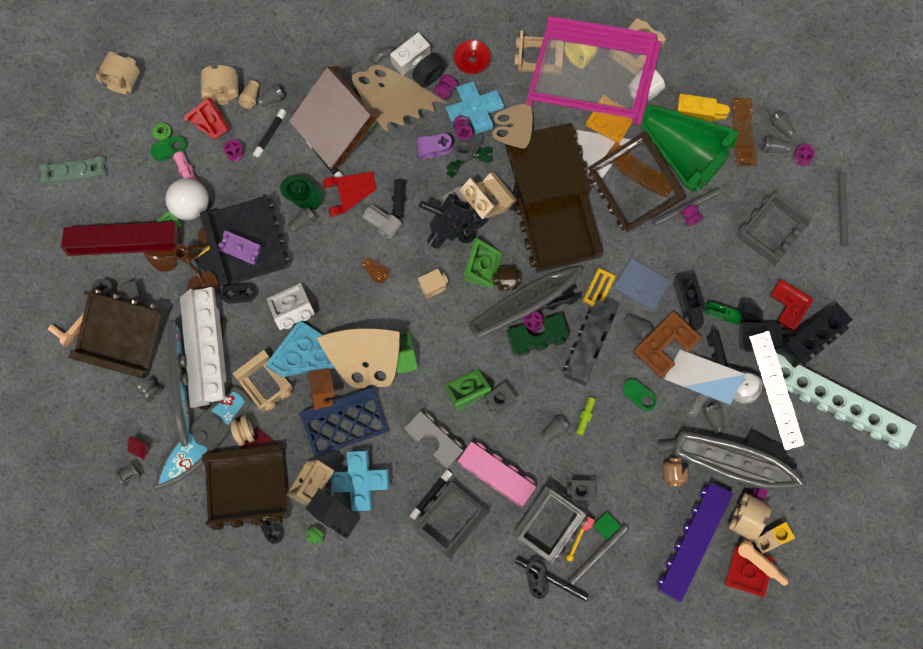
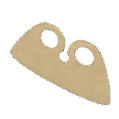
M526 103L519 104L496 113L494 121L497 124L507 125L511 123L513 127H497L492 133L493 137L502 143L526 148L532 133L533 117L531 106L526 105ZM505 114L510 118L508 121L501 122L498 120V117ZM502 129L508 131V135L504 137H499L496 133Z

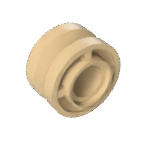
M246 415L240 418V422L236 419L230 421L232 435L239 446L245 445V440H248L250 443L255 441L254 429Z

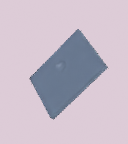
M631 258L614 289L653 311L671 280Z

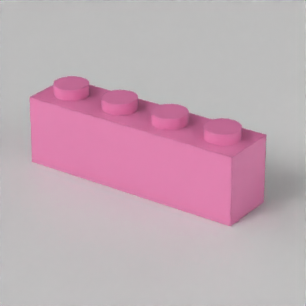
M471 442L459 458L458 464L523 508L536 490L535 482L527 476L523 478L517 474L519 471L509 464L507 467L501 463L502 459L496 454L490 455L485 451L486 448L482 444Z

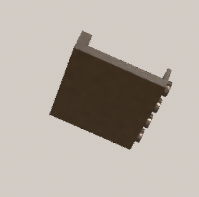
M571 123L532 131L526 148L505 144L524 211L531 210L532 204L587 193V197H589L592 182L586 176L587 166L585 162H582V149L580 145L577 146V133L575 129L572 130Z
M587 193L532 204L531 210L524 211L521 197H518V204L515 205L516 214L521 216L522 222H519L522 233L525 232L527 239H524L525 248L530 250L529 263L531 268H535L536 273L602 258L603 250Z
M98 288L84 291V294L88 295L76 348L70 351L69 358L141 379L148 377L164 310L158 309L159 305L140 304L138 299H122L120 294H104V290Z
M281 445L202 454V462L205 464L208 512V521H205V524L209 528H212V530H222L224 526L230 525L232 528H240L244 526L243 524L247 523L262 525L263 521L271 520V523L283 522V519H288L284 449Z

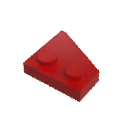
M207 98L183 117L185 121L192 122L196 125V128L206 132L214 140L220 138L231 129L212 98Z

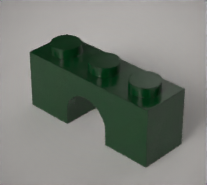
M558 314L543 319L545 332L540 336L530 335L526 325L508 329L506 335L513 355L518 354L521 357L529 354V351L533 349L541 351L548 348L547 345L553 343L555 346L566 343L569 333L563 315Z

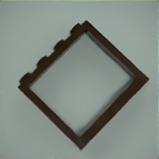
M646 131L588 167L590 171L588 175L593 183L596 182L599 186L598 193L602 199H607L609 203L607 208L612 215L616 214L619 219L617 221L618 226L627 233L687 198ZM645 143L676 196L629 224L598 171Z

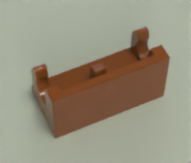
M330 369L308 371L314 410L333 405V400L324 401L325 398L335 396Z

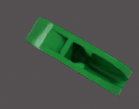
M173 136L153 144L150 148V154L156 161H165L173 158L177 152H185L187 144L181 136ZM181 142L182 147L175 150L173 149V144Z
M707 302L704 311L706 315L734 325L741 323L742 317L739 315V311L713 302Z
M630 379L623 385L622 391L625 397L641 410L648 412L655 408L657 404L656 396L640 382ZM644 397L651 398L653 401L652 406L645 407L642 404V399Z

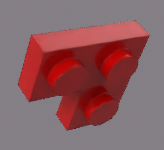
M782 279L770 295L771 298L786 306L777 323H781L788 330L794 331L814 301L813 298Z

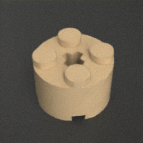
M108 52L98 70L96 78L101 84L103 82L106 83L109 90L126 94L127 91L129 93L132 91L140 71L135 65L136 61L130 57L124 58L114 52Z
M218 65L217 69H212V66L204 68L201 71L202 100L205 101L207 98H212L218 104L225 105L237 98L238 73L236 74V70L224 65Z
M745 493L740 501V508L736 507L731 515L732 520L728 528L754 541L763 531L766 525L764 522L766 517L769 518L772 506Z

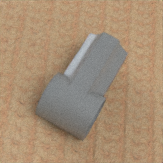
M374 205L368 206L362 216L365 221L376 227L382 235H387L388 239H392L402 226L401 221L395 216L385 214Z

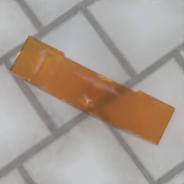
M733 98L732 126L733 130L739 133L734 146L737 167H756L757 165L751 119L753 116L752 98Z
M615 142V144L611 147V149L605 156L612 153L621 146ZM631 152L611 163L625 176L651 192L667 198L673 190L662 172L659 174L632 157Z

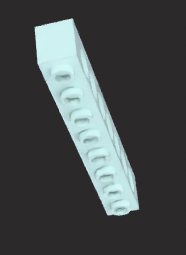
M776 353L781 370L787 373V378H784L790 394L793 392L799 396L800 400L816 404V408L823 412L829 411L833 413L834 417L840 421L846 420L852 423V427L857 430H866L874 439L887 441L888 446L894 449H902L908 445L916 425L801 365L794 368L785 357ZM798 379L805 383L804 388L798 386ZM815 389L822 391V397H818L815 394ZM837 398L840 401V406L834 405L832 399ZM851 407H854V408L857 409V411H858V415H857V416H856V415H853V414L851 413V411H850V408H851ZM869 416L875 419V425L868 421ZM887 425L893 428V434L887 432Z

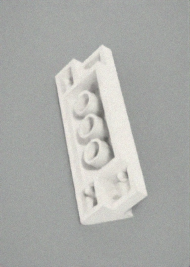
M213 287L199 290L190 289L180 297L189 400L190 407L194 408L226 399L224 387L226 372L220 313L216 307L215 289Z

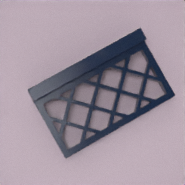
M373 387L337 399L329 407L318 408L319 410L311 408L299 413L314 457L389 432ZM374 400L376 406L373 415L362 410L365 403ZM362 404L360 409L355 407L357 405ZM351 407L359 410L354 421L344 417L347 409ZM344 410L342 415L337 413ZM377 411H378V414H379V417H380V418H378V417L375 416V414H376ZM361 412L371 416L367 427L356 423ZM331 414L341 417L336 428L325 423ZM373 418L381 421L382 430L375 432L369 429ZM342 419L353 423L349 433L338 429ZM316 420L322 423L317 434L310 431L308 422ZM355 424L365 429L360 438L350 435ZM324 425L334 429L330 440L320 436ZM367 430L372 432L371 434L365 435ZM336 431L347 435L344 443L340 445L332 442ZM318 437L328 442L325 450L317 452L315 447ZM349 437H351V438L354 439V440H351V441H348V442H347V440H348ZM330 443L335 445L334 447L328 448Z

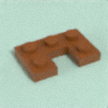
M673 311L633 353L662 379L675 366V363L662 350L674 339L686 352H689L702 337Z

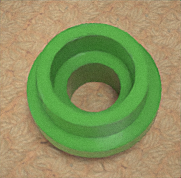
M159 123L154 126L152 134L156 140L162 141L171 136V129L167 124ZM164 129L163 133H158L159 130Z
M311 527L305 531L306 539L311 544L316 545V543L321 544L323 542L324 535L317 528Z

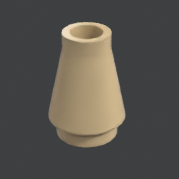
M250 80L239 95L238 102L242 107L251 109L256 105L258 88L260 86L258 82Z

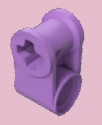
M445 133L423 136L416 139L420 159L447 155L453 149L451 137Z

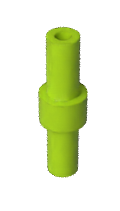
M588 397L585 409L581 411L579 417L581 420L576 434L583 436L587 423L591 421L593 415L591 412L596 399Z

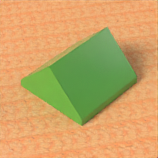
M474 238L464 272V281L493 288L492 275L496 273L503 253Z
M478 368L443 385L456 412L486 398V395L491 392L490 386Z

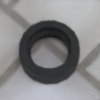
M430 53L416 65L412 72V78L421 87H428L445 71L446 62L437 53Z

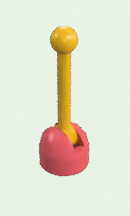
M585 516L588 520L580 529L570 553L566 555L567 561H573V554L584 530L592 528L595 520Z

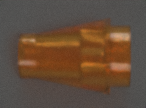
M369 258L365 259L361 265L375 283L382 284L389 277L390 273L386 267Z

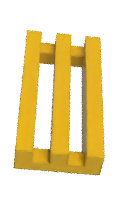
M598 268L582 302L593 307L606 278L609 277L610 280L600 301L604 302L616 275ZM601 273L603 274V277L592 300H590L588 298Z

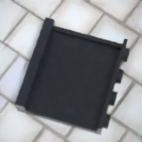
M263 194V197L212 212L204 211L199 213L222 287L288 268L287 263H290L289 255L282 248V245H285L284 238L277 231V227L280 226L277 216H273L271 209H274L272 198H268L266 194ZM224 231L240 236L262 247L255 265L219 250V243L223 240Z

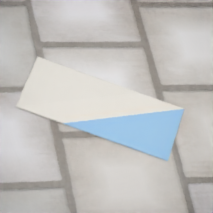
M679 350L674 360L675 366L667 373L665 380L730 405L746 374Z

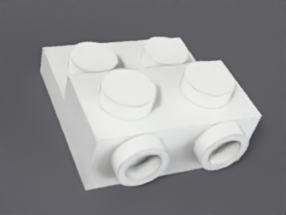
M301 283L266 298L279 330L289 329L293 324L301 320L306 321L315 314Z

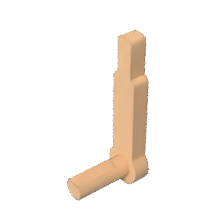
M83 314L66 333L60 331L52 324L48 330L60 338V344L68 347L79 334Z
M744 538V542L739 545V554L750 560L769 577H774L784 586L787 585L788 578L779 571V568L754 549L751 540Z

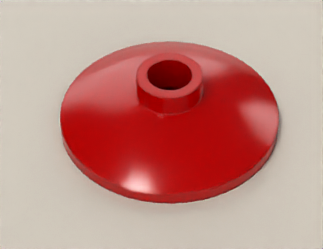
M468 40L456 48L454 62L463 73L478 74L488 67L490 51L482 42ZM470 58L476 59L474 62L469 61Z

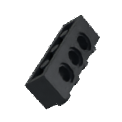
M836 303L786 343L779 352L794 368L799 364L804 366L812 360L810 355L814 353L817 356L825 349L823 347L825 343L829 346L835 341L837 333L842 335L849 329L847 325L853 319Z

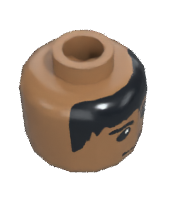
M670 457V461H666L663 464V480L668 482V486H683L688 481L689 464L682 462V458Z

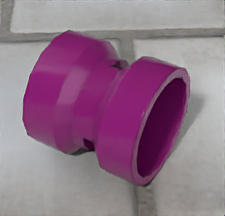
M443 74L439 79L440 83L436 84L433 88V92L438 97L448 100L451 96V91L458 84L451 76Z

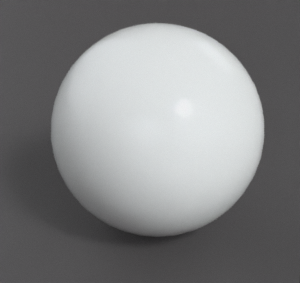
M182 178L172 183L165 197L170 213L181 220H194L200 217L199 213L206 211L209 202L205 187L199 181L191 178Z

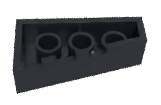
M596 299L592 310L588 309L585 316L587 320L585 327L581 326L577 335L580 337L578 344L574 343L570 354H573L571 361L567 360L562 370L565 371V378L586 386L618 308Z
M319 488L305 508L314 518L346 539L360 520V518L341 504L342 501H340L335 493L327 488L324 491Z

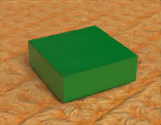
M608 512L593 525L605 540L621 527Z

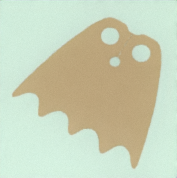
M381 65L371 66L366 72H357L352 75L353 84L363 102L369 109L377 108L381 112L376 120L385 131H388L387 125L389 122L404 126L403 117L406 115L419 119V109H427L434 112L432 103L435 101L447 104V102L409 78ZM382 70L386 73V76L378 77L375 71ZM359 77H367L370 83H361ZM383 83L385 86L380 87L378 84Z

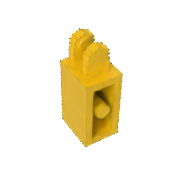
M680 94L676 111L682 115L703 119L706 122L712 123L713 120H726L730 108L726 104L717 103V99Z

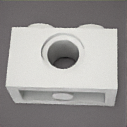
M418 32L390 54L391 63L401 75H404L431 53L430 45Z

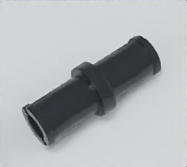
M403 179L394 180V194L391 196V201H393L392 215L396 218H404L406 181Z

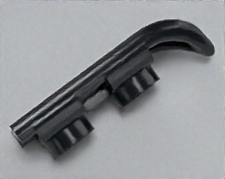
M571 285L562 293V297L554 299L536 312L545 309L554 310L559 305L565 303L570 305L581 299L580 294L575 295L573 289H576V285Z
M716 328L711 329L712 333L707 336V342L709 347H714L715 354H712V360L717 364L728 367L719 330L716 331Z

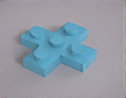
M474 82L456 87L461 102L445 107L451 124L453 125L456 117L462 115L470 120L475 134L493 129V123L488 113L504 108L498 91L495 90L479 95Z
M368 450L347 452L348 471L333 472L330 477L331 491L350 492L351 511L372 510L371 490L390 489L389 470H370Z

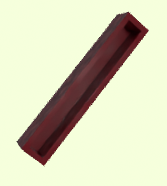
M172 221L63 227L61 248L67 256L174 251L175 247L179 245L180 230L176 222Z

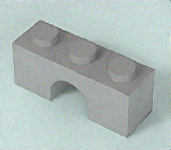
M419 412L404 428L405 432L418 444L428 437L437 439L439 448L433 454V458L445 469L449 470L464 453L462 450L463 446L456 439L452 441L447 436L449 433L442 426L438 428L433 423L435 420L428 413L423 414Z

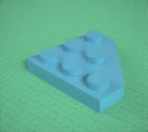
M302 321L295 325L265 364L268 369L280 377L305 374L311 370L335 368L317 340L318 337L323 335Z

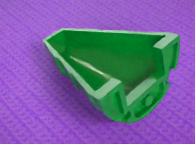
M652 105L645 109L640 126L644 132L646 131L655 146L683 185L693 193L697 192L696 188L700 190L704 188L719 172L729 157V148H734L739 134L732 128Z

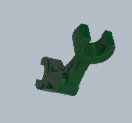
M492 147L479 149L471 159H479V161L486 163L492 162V156L486 155L488 153L492 154ZM457 159L454 163H449L446 167L448 170L446 174L453 178L457 174L459 167L467 161Z

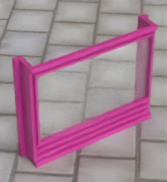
M549 16L526 105L534 106V102L538 101L632 118L634 125L641 126L662 41H658L656 33Z

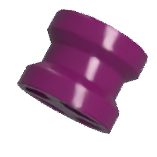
M233 139L224 144V153L230 161L236 162L243 158L244 150L239 141Z
M809 144L800 145L793 156L795 163L800 166L808 165L815 156V150Z
M697 204L681 211L682 217L686 219L687 227L695 225L704 219L703 215L698 211L699 207Z
M535 311L524 317L523 325H526L528 332L535 333L541 329L543 322L541 314Z

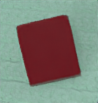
M132 436L129 437L128 452L144 460L151 449L150 446Z

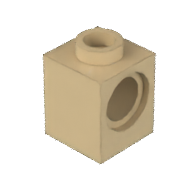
M439 269L417 278L426 299L447 290V277L444 272L440 273Z

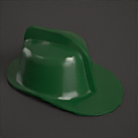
M290 175L280 185L282 195L300 208L305 209L309 207L311 210H315L320 207L323 201L321 191L305 175Z

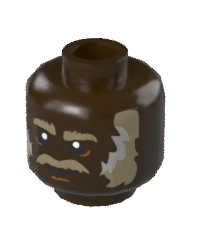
M500 266L497 268L496 273L492 275L493 285H497L500 291L515 290L521 284L520 271L515 266Z

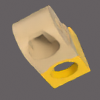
M787 522L758 537L754 540V543L759 552L763 554L795 539Z

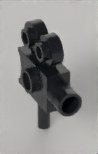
M451 193L440 208L423 200L419 204L420 208L436 214L430 222L432 233L427 239L428 244L436 249L441 247L446 238L453 241L456 235L462 243L472 242L476 237L475 229L483 227L486 223V218L482 219L469 202H460L453 198Z

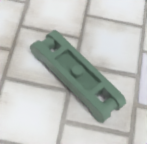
M98 156L94 159L50 165L41 164L39 165V172L41 173L40 184L49 185L106 177L107 173L106 169H104L106 164L105 157ZM92 166H97V169L92 171ZM49 172H54V176L49 177Z

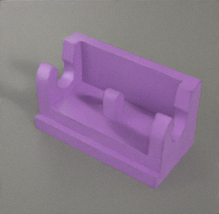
M224 231L223 240L219 243L220 251L255 265L262 249L260 245L228 231Z

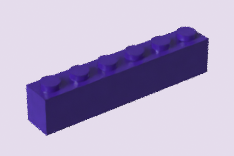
M712 482L708 487H703L699 495L702 499L699 504L696 503L691 512L694 516L691 522L687 521L683 528L685 535L682 540L678 539L674 550H676L674 558L670 556L665 566L668 570L665 576L661 575L657 582V586H659L658 592L677 602H682L733 493Z

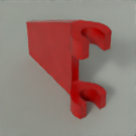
M373 172L342 177L324 178L323 181L324 189L334 186L338 187L341 206L329 208L330 217L343 215L376 190Z

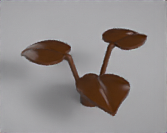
M204 227L198 233V240L204 243L203 245H189L187 247L180 244L175 247L174 251L144 252L147 261L154 268L163 272L173 270L176 267V259L187 263L197 274V276L189 280L187 289L199 290L213 287L216 297L219 285L215 274L211 271H205L200 274L198 269L191 263L194 257L193 249L209 246Z

